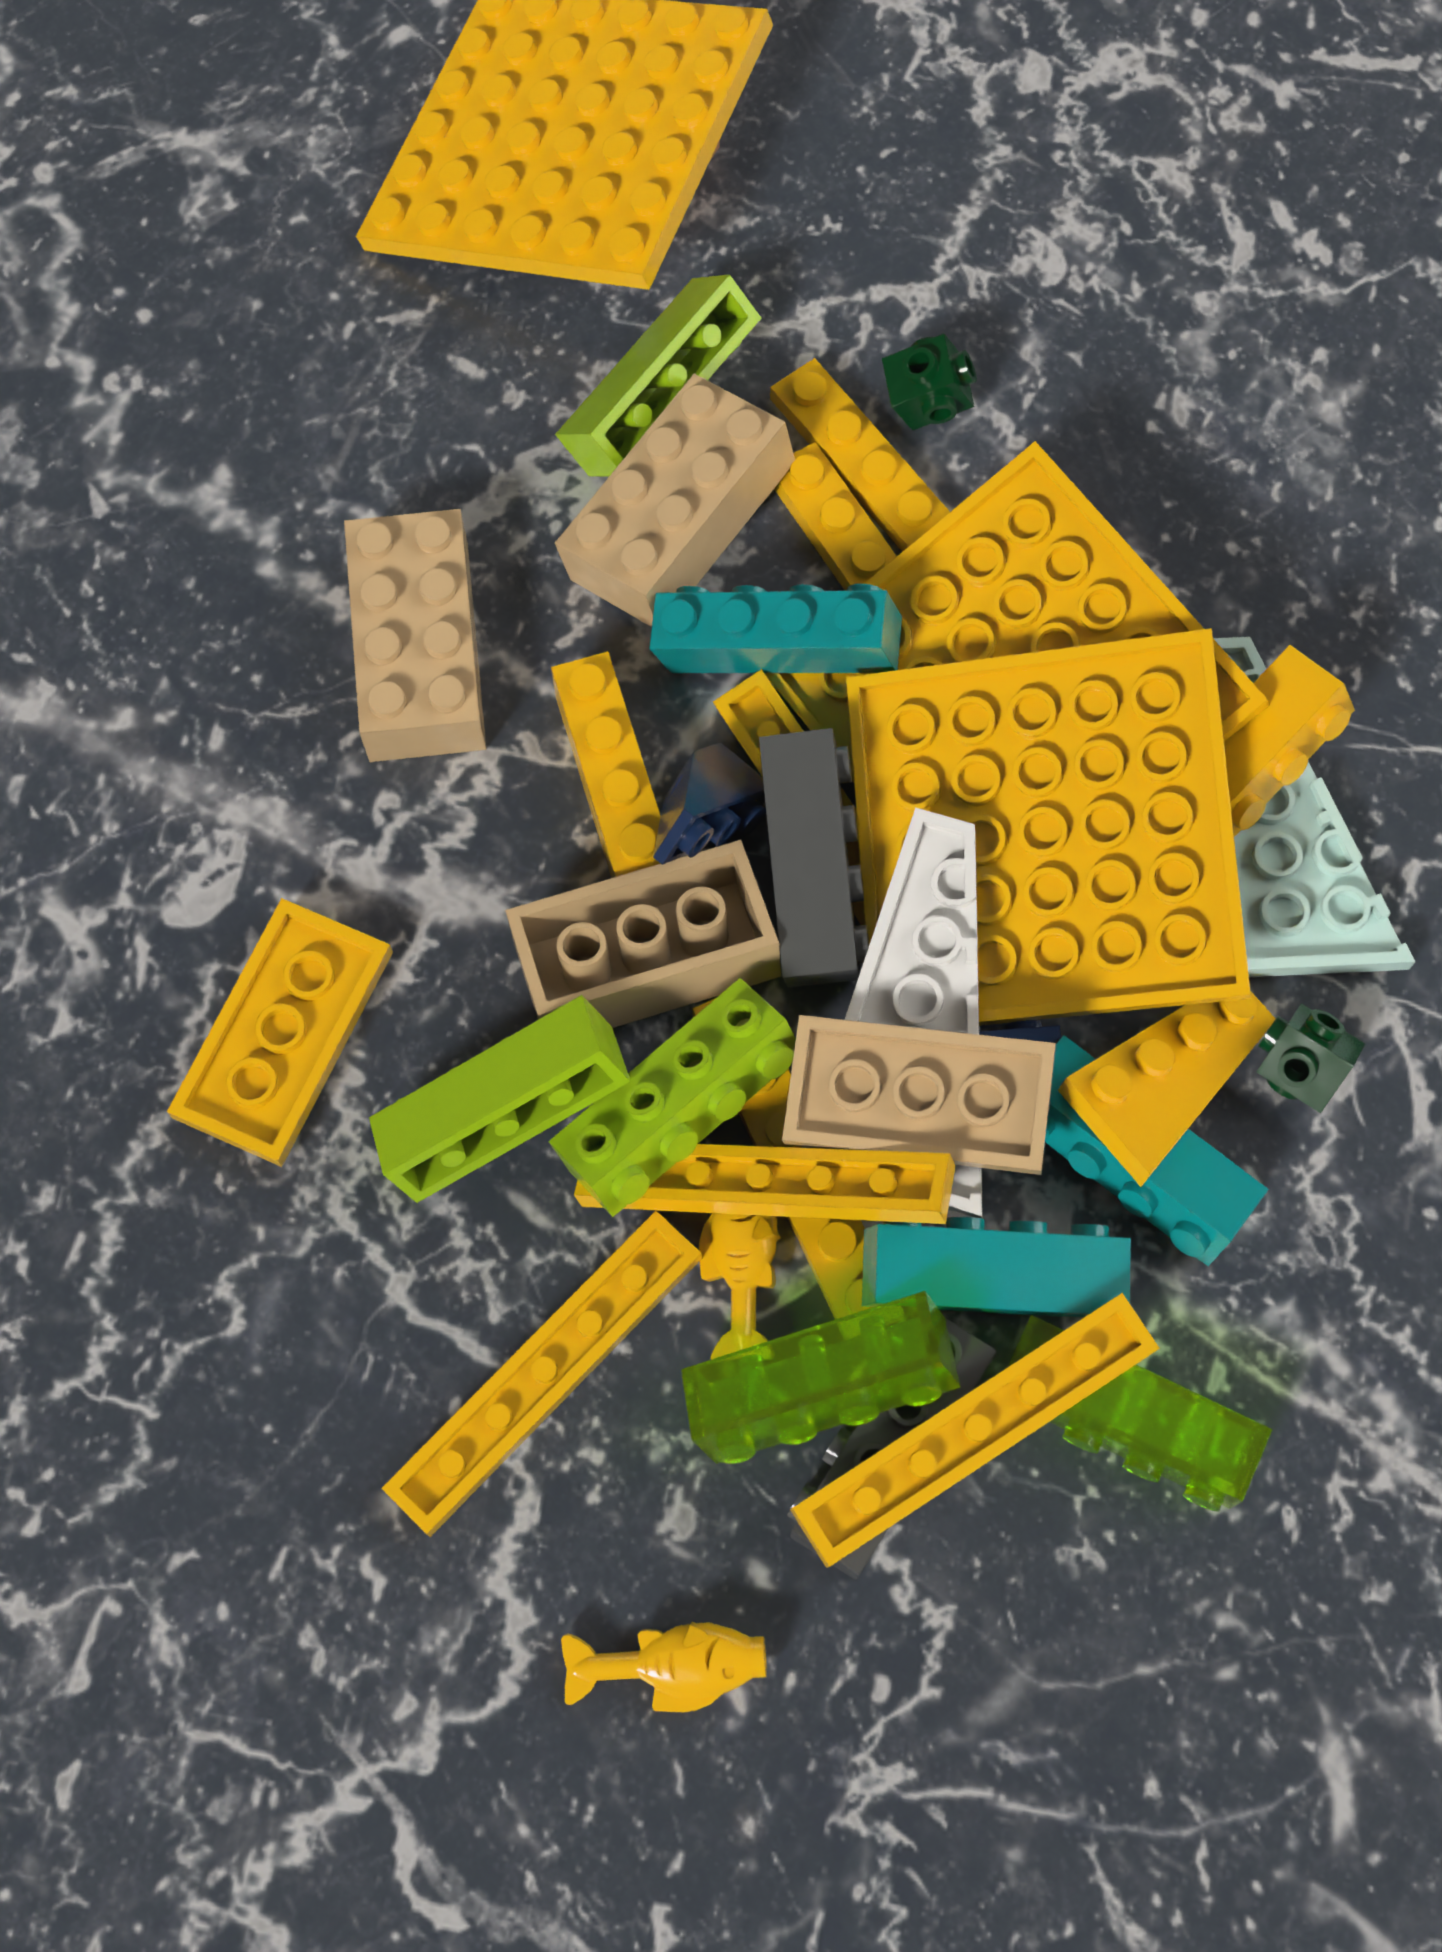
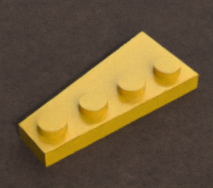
M1252 992L1250 999L1184 1005L1066 1077L1057 1091L1138 1185L1142 1187L1268 1031L1276 1018Z

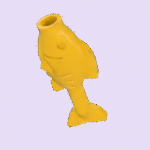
M712 1213L704 1224L699 1240V1251L702 1253V1260L700 1261L701 1278L708 1282L724 1278L731 1288V1330L720 1338L711 1354V1361L716 1364L731 1363L745 1359L759 1362L776 1361L777 1357L772 1345L764 1335L756 1331V1289L758 1286L774 1288L776 1285L775 1269L772 1266V1261L776 1253V1242L781 1239L777 1230L776 1216Z
M691 1622V1624L675 1626L666 1632L656 1629H642L637 1634L640 1650L630 1652L596 1654L591 1645L572 1634H565L561 1638L563 1657L567 1669L565 1681V1703L567 1705H573L585 1697L593 1689L597 1681L640 1678L655 1687L652 1702L654 1711L690 1712L712 1704L721 1695L739 1688L753 1678L767 1677L764 1636L749 1637L735 1629L710 1622Z

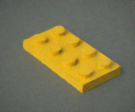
M281 898L170 1104L167 1113L171 1118L282 1167L393 954L391 945Z

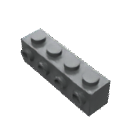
M832 728L759 737L783 979L788 988L858 980L860 962H864L869 948L867 924L856 926L853 902L864 901V888L860 864L849 866L847 843L857 842L858 832L854 805L843 806L841 783L852 782L848 746L837 747Z
M932 1309L929 1310L921 1324L910 1318L890 1350L900 1358L889 1376L886 1378L876 1372L856 1404L866 1412L854 1432L852 1433L842 1426L824 1454L822 1460L832 1466L818 1488L807 1482L790 1509L974 1390L997 1350ZM789 1510L787 1516L797 1522L792 1512ZM797 1522L791 1531L790 1538L818 1555ZM888 1529L833 1564V1566L854 1580H857Z

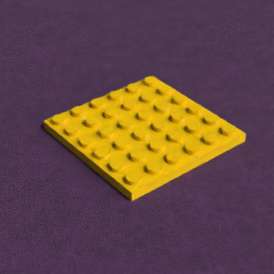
M477 0L356 234L357 240L364 251L650 290L773 27L768 9L667 0Z
M1036 441L864 583L887 590L902 615L898 670L1204 629ZM1213 639L1225 742L1266 709L1269 704L1266 696ZM765 673L769 681L810 730L832 728L837 747L848 746L851 776L854 783L846 677L873 673Z
M1212 628L846 677L860 861L864 888L865 925L867 924L869 945L916 807L975 824L979 1026L1251 998Z

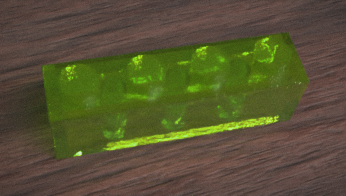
M926 1291L681 1369L691 1439L716 1464L721 1462L727 1464L744 1462L751 1459L756 1451L781 1443L788 1445L805 1443L812 1440L817 1435V1432L842 1424H866L876 1419L881 1412L903 1405H927L938 1400L942 1393L961 1388L945 1317Z
M1031 1315L1022 1329L1005 1369L1064 1330ZM1134 1365L1050 1421V1423L1065 1429L1062 1437L1070 1444L1098 1454L1102 1447L1125 1458L1122 1467L1132 1474L1156 1483L1159 1482L1161 1476L1185 1487L1182 1495L1196 1505L1216 1512L1220 1511L1222 1505L1231 1509L1243 1502L1273 1430L1138 1365Z

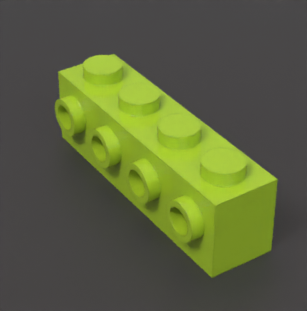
M731 275L692 278L556 432V437L588 476L609 477L691 376L696 374L709 381L711 376L730 354L740 346L743 339L762 319Z
M739 978L628 1073L631 1080L630 1083L594 1102L548 1142L570 1173L614 1217L628 1204L640 1199L648 1187L676 1162L686 1159L694 1151L697 1144L721 1123L737 1115L744 1104L772 1079L783 1075L793 1062L796 1037L787 1020L745 981Z
M580 995L370 1116L369 1121L383 1175L418 1203L630 1083L631 1080L612 1026L583 995Z

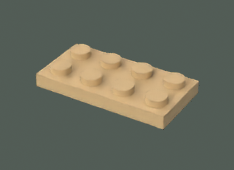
M799 1015L782 1141L785 1145L821 1149L950 1153L955 1165L1041 1175L1056 1043Z

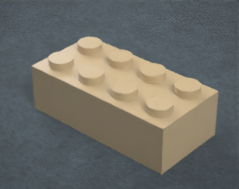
M693 374L555 542L570 580L652 627L656 593H676L679 587L696 586L790 469L795 458L786 422L710 381Z
M461 509L345 520L359 733L369 762L486 750L468 542Z
M741 840L701 851L692 858L688 856L681 857L663 865H654L505 910L538 1020L553 1012L556 1008L583 995L614 1028L719 996L739 978L749 986L781 977L779 941Z

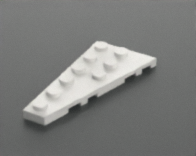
M915 807L845 1020L979 1035L975 824ZM956 1165L948 1209L983 1219L982 1168Z

